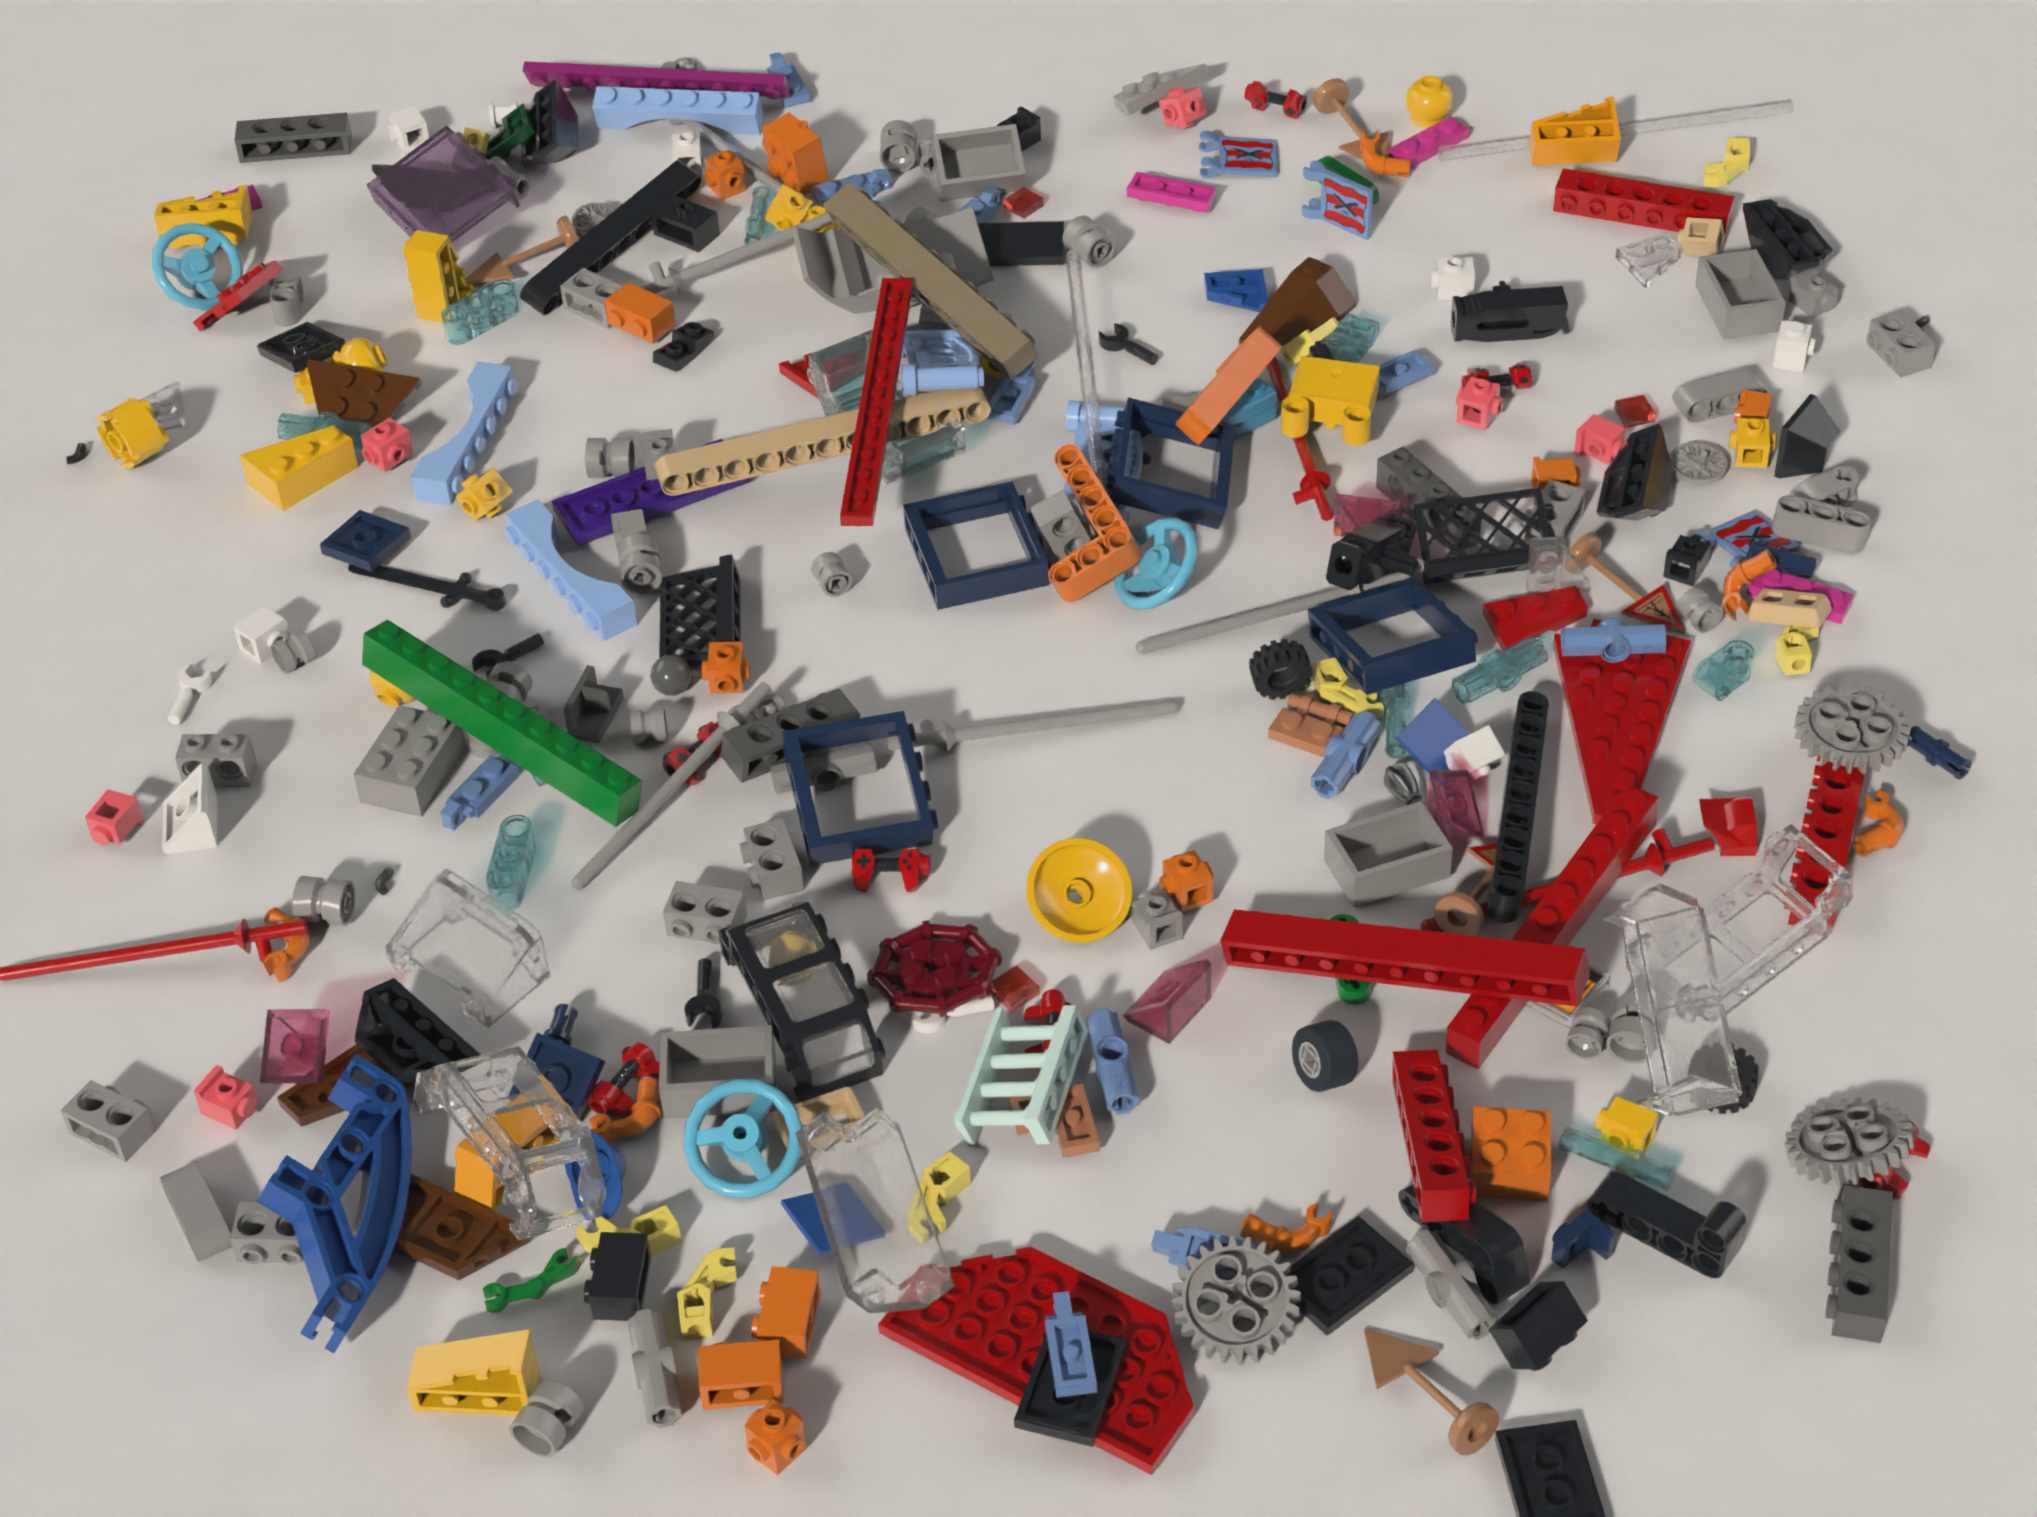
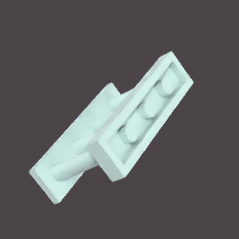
M1077 1005L1063 1006L1058 1021L1054 1025L1011 1026L1003 1008L995 1009L991 1023L986 1027V1036L962 1103L955 1113L956 1127L962 1133L968 1146H975L982 1126L1025 1125L1036 1144H1051L1088 1033V1028ZM1051 1040L1048 1049L1044 1053L1007 1054L1012 1041ZM1041 1068L1040 1074L1035 1081L998 1082L1002 1069ZM1032 1096L1029 1106L1025 1110L987 1111L992 1097Z

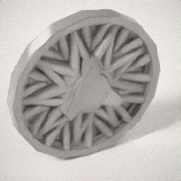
M594 202L582 205L576 209L572 216V226L579 237H583L615 211L616 208L605 203Z
M1693 442L1682 444L1674 448L1669 454L1673 469L1672 474L1679 480L1690 484L1703 485L1714 483L1720 480L1727 472L1728 460L1725 454L1718 448L1706 443Z

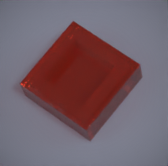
M1022 187L1003 199L1005 209L1025 219L1044 206V198Z
M1644 395L1615 401L1614 410L1625 428L1655 422L1656 413Z
M1017 965L992 980L990 984V993L1010 1012L1040 995V986Z

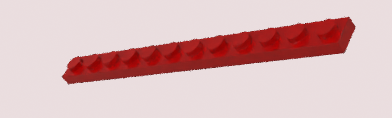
M882 278L840 512L841 526L861 527L873 526L913 291L912 278Z

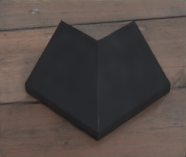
M1810 394L1782 427L1775 477L1786 478L1823 472L1827 447L1840 433V429L1817 396Z

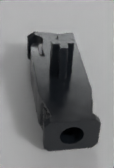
M1499 281V286H1493V291H1483L1464 297H1452L1450 324L1454 342H1459L1461 339L1479 342L1541 339L1558 332V328L1562 329L1563 334H1569L1570 332L1566 317L1568 302L1563 286L1511 289L1510 285L1505 284V281Z
M1393 514L1386 520L1376 519L1348 532L1341 540L1332 544L1326 574L1328 583L1350 591L1356 588L1358 584H1370L1393 571L1413 576L1415 569L1419 565L1417 557L1409 555L1416 532L1414 521Z

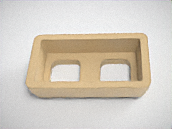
M1763 588L1751 604L1747 620L1819 628L1831 613L1832 608L1825 594Z
M843 1087L794 1104L802 1126H810L814 1133V1136L803 1139L802 1152L859 1133L866 1124V1117L850 1087ZM777 1110L771 1116L787 1149L788 1128L784 1116ZM838 1113H844L849 1123L830 1130L825 1119Z

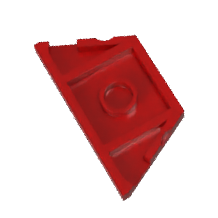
M274 260L267 264L262 262L251 271L249 270L238 278L236 283L216 296L219 301L194 320L193 324L199 331L203 330L215 319L226 314L283 270L282 267Z

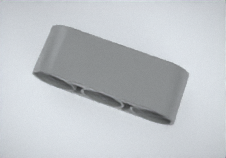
M1741 369L1684 383L1673 392L1672 400L1688 422L1698 423L1736 413L1742 389L1767 393V391L1751 370Z
M1787 495L1779 498L1771 529L1782 538L1848 553H1858L1865 546L1871 518L1859 510Z
M197 1162L161 1176L160 1181L196 1260L199 1262L232 1248L229 1228Z

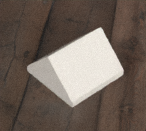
M201 763L163 803L162 852L174 854L217 848L218 799L208 765Z

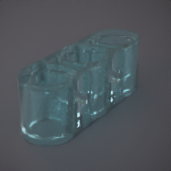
M508 279L496 280L446 307L441 313L446 340L451 344H464L515 316L519 311L513 281Z
M1348 313L1323 344L1327 346L1334 360L1358 363L1374 344L1379 331V323L1369 318Z
M512 815L502 821L486 874V884L493 909L499 912H510L520 906L536 851L531 821L524 815Z

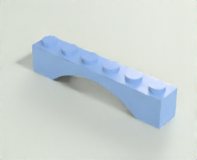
M596 86L592 107L598 129L626 130L633 125L645 121L684 119L706 123L731 134L760 135L763 118L762 104L757 92Z
M477 362L467 379L471 404L473 405L469 420L452 440L421 458L411 475L416 500L451 505L457 493L462 491L463 486L461 483L465 481L468 474L472 473L474 463L479 454L484 452L489 436L494 434L496 424L500 417L504 416L511 397H514L517 393L518 384L517 380L513 377L512 366Z
M538 499L505 514L507 528L504 531L509 543L512 546L516 545L520 549L526 562H532L535 565L540 577L543 580L547 579L552 584L555 593L559 597L563 596L568 601L572 612L580 614L591 632L595 631L605 641L638 625L634 601L618 584L586 576L573 569L561 558L556 551L558 538L554 516Z

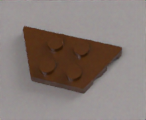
M307 359L306 363L319 420L325 425L368 431L384 420L398 414L405 406V399L414 389L418 390L422 384L419 377Z
M411 1174L407 1203L395 1243V1249L397 1252L452 1278L461 1280L530 1243L533 1239L531 1228Z

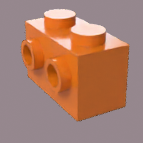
M629 282L605 300L608 324L654 344L676 326L672 301Z
M771 1267L768 1282L763 1281L761 1283L759 1303L762 1305L760 1314H754L751 1328L752 1338L779 1340L782 1357L807 1359L821 1297L818 1271Z
M757 1339L752 1342L730 1344L719 1342L712 1345L698 1346L699 1390L703 1410L767 1405L772 1399L778 1403H784L783 1363L779 1340Z

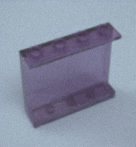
M448 126L442 128L366 184L374 202L410 238L416 230L448 235L451 242H454L508 200L516 208L520 206L516 197L518 190L509 179L504 180L493 163L488 165L476 147L471 149L466 138L459 131L455 133Z

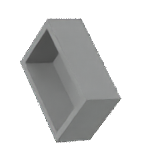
M1016 124L932 135L931 152L941 201L981 196L983 191L990 187L999 189L1000 193L1024 190L1026 172Z
M1757 249L1699 257L1695 286L1723 339L1779 332L1786 302Z
M399 705L353 774L360 803L422 817L466 749L462 728L440 714Z
M1422 801L1325 830L1324 860L1353 907L1447 879L1451 876L1453 848Z
M772 1025L660 1032L659 1093L664 1119L688 1117L696 1101L711 1088L734 1079L761 1080L776 1087V1052ZM738 1093L723 1098L709 1109L705 1116L743 1114L757 1099L758 1095ZM774 1104L768 1112L776 1111Z

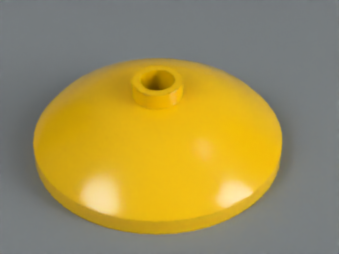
M1070 838L1048 846L1035 859L1026 879V899L1033 917L1049 934L1070 943H1091L1107 937L1121 925L1131 905L1132 884L1125 865L1108 847L1089 839ZM1076 892L1080 896V901H1072L1069 898V893Z

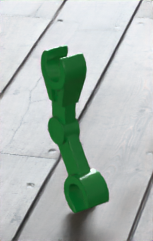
M562 1248L554 1252L543 1272L536 1278L530 1279L527 1283L505 1287L500 1283L487 1284L483 1287L485 1299L499 1296L497 1299L485 1300L487 1311L498 1313L503 1311L510 1302L528 1298H541L545 1290L553 1283L556 1284L576 1274L579 1268L577 1256L571 1259L569 1263L561 1264L568 1259L566 1248Z

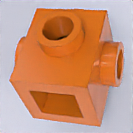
M731 150L719 152L705 159V181L708 187L721 200L746 191L744 174L747 173L745 163Z
M709 642L708 661H702L703 681L708 680L710 694L743 693L744 679H750L749 659H744L742 642Z
M1195 849L1163 860V876L1159 878L1162 891L1166 892L1168 897L1172 898L1181 913L1213 902L1212 869L1207 861L1201 860Z
M774 1399L763 1409L760 1408L754 1411L744 1425L747 1439L746 1448L749 1454L756 1461L764 1464L776 1475H779L806 1450L803 1429L804 1421L793 1408H785Z

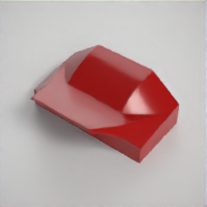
M1730 796L1699 799L1703 826L1717 839L1720 856H1756L1757 823L1752 798L1750 796Z

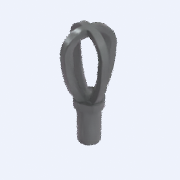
M1396 763L1385 769L1384 784L1394 797L1406 803V805L1419 801L1423 802L1415 776L1406 764ZM1397 769H1403L1404 772H1405V774L1407 775L1409 781H1408V780L1406 779V777H1405L1399 770H1397ZM1394 774H1396L1402 780L1408 791L1398 781ZM1390 779L1394 782V784L1405 796H1403L1394 788V786L1390 782ZM1425 805V807L1427 808V810L1429 811V813L1431 814V816L1434 818L1433 814L1430 812V810L1428 809V807Z

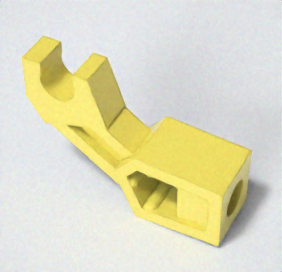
M465 127L463 134L450 131L448 142L471 152L486 154L490 135L483 131Z
M1728 137L1724 162L1705 165V187L1725 186L1741 172L1748 171L1750 139Z
M1333 317L1312 332L1309 329L1305 330L1283 346L1279 352L1291 368L1300 361L1301 356L1310 355L1309 347L1313 346L1314 342L1324 340L1341 326Z
M1786 625L1780 637L1776 639L1775 659L1785 675L1810 673L1812 652L1807 640L1818 637L1819 628Z
M1335 657L1312 662L1313 677H1311V681L1320 701H1329L1343 706L1345 711L1354 715L1367 711L1374 714L1375 718L1384 716L1382 702L1377 703V692L1366 695L1362 690H1354L1347 686L1348 677Z
M951 1151L922 1171L923 1177L912 1214L909 1215L912 1236L925 1246L931 1242V1232L926 1228L936 1227L941 1233L946 1230V1219L938 1206L947 1205L971 1184L970 1166ZM940 1181H943L942 1185H936Z
M666 1205L632 1219L630 1228H617L602 1216L595 1219L598 1229L595 1233L586 1232L583 1225L575 1228L578 1241L583 1249L591 1253L592 1248H598L601 1232L647 1234L652 1257L682 1241L679 1224Z
M734 1247L714 1249L705 1255L704 1260L683 1290L677 1292L683 1339L713 1336V1302L711 1293L715 1288L737 1280L736 1267H724L725 1264L736 1263Z

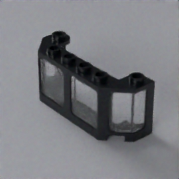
M797 902L792 904L790 908L741 925H731L718 930L721 954L727 966L737 965L767 1024L772 1025L773 1036L784 1055L785 1067L788 1072L791 1071L796 1081V1087H793L799 1103L883 1075L882 1059L886 1058L882 1041L879 1037H876L867 1011L869 1008L867 995L862 987L857 989L855 986V977L848 962L843 964L841 961V951L836 939H829L827 926L822 914L816 915L809 902Z

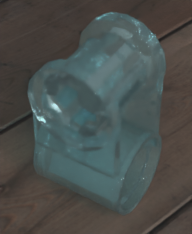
M1741 640L1728 642L1719 651L1698 664L1692 674V682L1718 701L1724 700L1732 691L1750 679L1751 669L1749 663L1754 657L1753 647Z

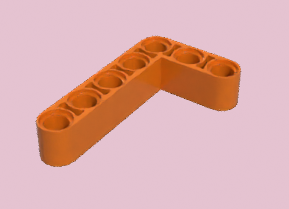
M1259 326L1215 371L1217 375L1182 414L1175 425L1194 443L1199 445L1270 363L1282 346Z
M1067 444L1055 453V464L1099 535L1056 562L1049 570V580L1064 601L1074 602L1139 562L1142 550L1080 448L1074 444Z

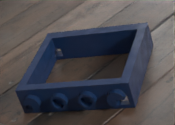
M1128 397L1124 410L1117 411L1114 426L1119 428H1115L1111 446L1116 447V449H1112L1108 466L1113 467V469L1109 470L1105 487L1110 488L1109 497L1112 502L1219 529L1228 504L1236 425L1219 422L1210 434L1197 445L1175 425L1184 412ZM1130 429L1213 450L1214 459L1209 498L1124 476Z
M1013 481L903 505L905 531L937 610L1049 586L1048 574L1052 567L1050 554L1044 553L1041 533H1035L1033 515L1031 512H1026L1024 495H1018ZM1007 513L1028 562L946 579L927 530Z
M1415 577L1308 609L1310 638L1330 658L1335 657L1345 674L1366 695L1476 662L1475 643H1478V638L1472 628L1470 629L1457 614L1455 615L1447 608L1443 601L1434 596L1430 589L1421 584ZM1414 610L1442 637L1372 658L1346 630Z
M904 711L782 731L784 758L810 866L851 859L852 853L860 848L871 849L874 855L933 844V830L938 829L937 814L935 809L929 810L927 802L931 801L929 783L927 780L922 781L920 772H923L922 756L920 751L914 752L912 743H916L915 729L913 723L907 724ZM897 736L918 820L822 837L802 752Z

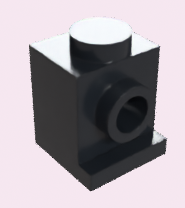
M1022 106L1017 108L1015 115L997 124V126L1016 124L1021 152L1041 141L1040 117Z
M1680 535L1673 547L1666 552L1663 577L1694 587L1708 565L1711 544L1706 543L1702 537L1697 535L1690 537ZM1679 563L1689 565L1690 570L1687 571L1677 566Z

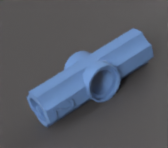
M1610 618L1600 622L1597 627L1562 628L1561 651L1563 657L1601 655L1605 661L1617 663L1625 660L1630 654L1665 653L1666 629L1664 624L1626 626L1622 620Z
M1367 711L1355 714L1340 736L1336 734L1332 736L1326 747L1323 761L1311 777V787L1316 790L1319 796L1327 799L1331 796H1337L1352 773L1357 775L1361 772L1367 759L1368 750L1381 732V723L1375 718L1374 714Z
M1108 1008L1095 1009L1090 1016L1086 1017V1026L1096 1062V1076L1101 1082L1107 1110L1114 1111L1117 1115L1130 1113L1134 1107L1139 1105V1096L1129 1061L1128 1044L1123 1038L1117 1012H1112Z

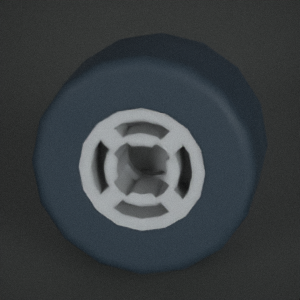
M1326 1020L1305 1026L1297 1030L1293 1038V1063L1301 1081L1310 1090L1323 1092L1344 1086L1353 1081L1358 1070V1052L1350 1032L1339 1021Z

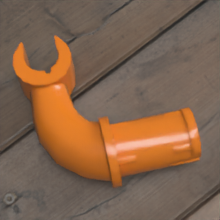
M1366 130L1363 131L1359 147L1362 151V159L1366 168L1380 174V177L1383 175H1394L1408 178L1410 159L1385 157V154H1382V156L1378 155L1376 152L1379 148L1380 134L1376 131V137L1371 140L1365 136Z
M1768 549L1743 562L1741 560L1737 561L1736 566L1725 577L1723 585L1725 597L1722 599L1721 607L1734 621H1736L1734 613L1739 607L1746 615L1749 612L1748 603L1740 595L1742 587L1745 584H1751L1753 579L1763 573L1777 568L1776 560Z
M1877 790L1875 801L1870 799L1868 795H1865L1864 814L1870 819H1881L1882 822L1875 829L1854 837V848L1861 857H1866L1882 848H1894L1904 830L1901 815L1889 805V795L1881 790Z
M277 907L270 909L264 917L266 926L304 920L299 917L293 918ZM309 930L308 934L284 937L285 942L288 943L287 947L283 951L271 952L265 957L263 965L269 976L275 973L278 981L282 982L292 975V965L305 954L309 946Z
M654 1078L641 1079L638 1082L636 1103L631 1108V1115L622 1120L611 1121V1118L605 1114L595 1115L589 1118L592 1129H588V1131L599 1134L610 1143L617 1138H628L643 1134L661 1116V1109L658 1105L660 1094L659 1082Z
M1318 1203L1310 1205L1306 1211L1305 1224L1300 1229L1293 1231L1287 1230V1227L1283 1225L1280 1227L1272 1225L1250 1213L1242 1223L1240 1236L1243 1238L1250 1237L1252 1241L1261 1244L1263 1241L1266 1242V1248L1269 1249L1270 1254L1276 1250L1282 1255L1298 1254L1309 1248L1317 1237H1324L1330 1233L1333 1216L1332 1210L1329 1211L1326 1217L1319 1218L1317 1217Z

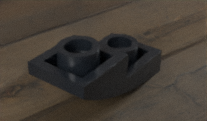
M697 322L686 323L672 331V342L653 351V363L675 372L679 371L704 350L714 337V331L702 327Z

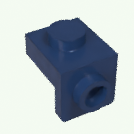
M1585 1210L1571 1223H1563L1555 1231L1552 1237L1553 1249L1551 1260L1563 1269L1589 1247L1607 1260L1613 1255L1616 1235L1605 1221L1597 1219Z

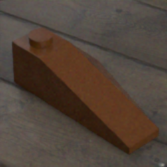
M1308 257L1291 271L1239 338V344L1261 326L1281 346H1284L1292 340V337L1303 333L1307 329L1312 332L1317 326L1333 317L1340 321L1356 307L1357 301L1334 267Z

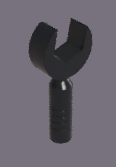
M1114 323V333L1117 336H1106L1099 331V345L1107 351H1120L1125 348L1127 352L1150 365H1155L1158 361L1157 354L1132 340L1129 341V331L1125 326Z
M537 633L506 649L503 654L493 649L481 651L472 659L473 671H477L482 666L494 667L500 662L513 661L544 645V641L541 635ZM493 667L486 671L487 678L491 673Z
M702 958L698 961L697 996L692 997L684 1008L686 1022L689 1027L693 1017L702 1013L712 1016V1029L716 1028L722 1020L720 1002L717 998L711 996L712 961L708 958Z

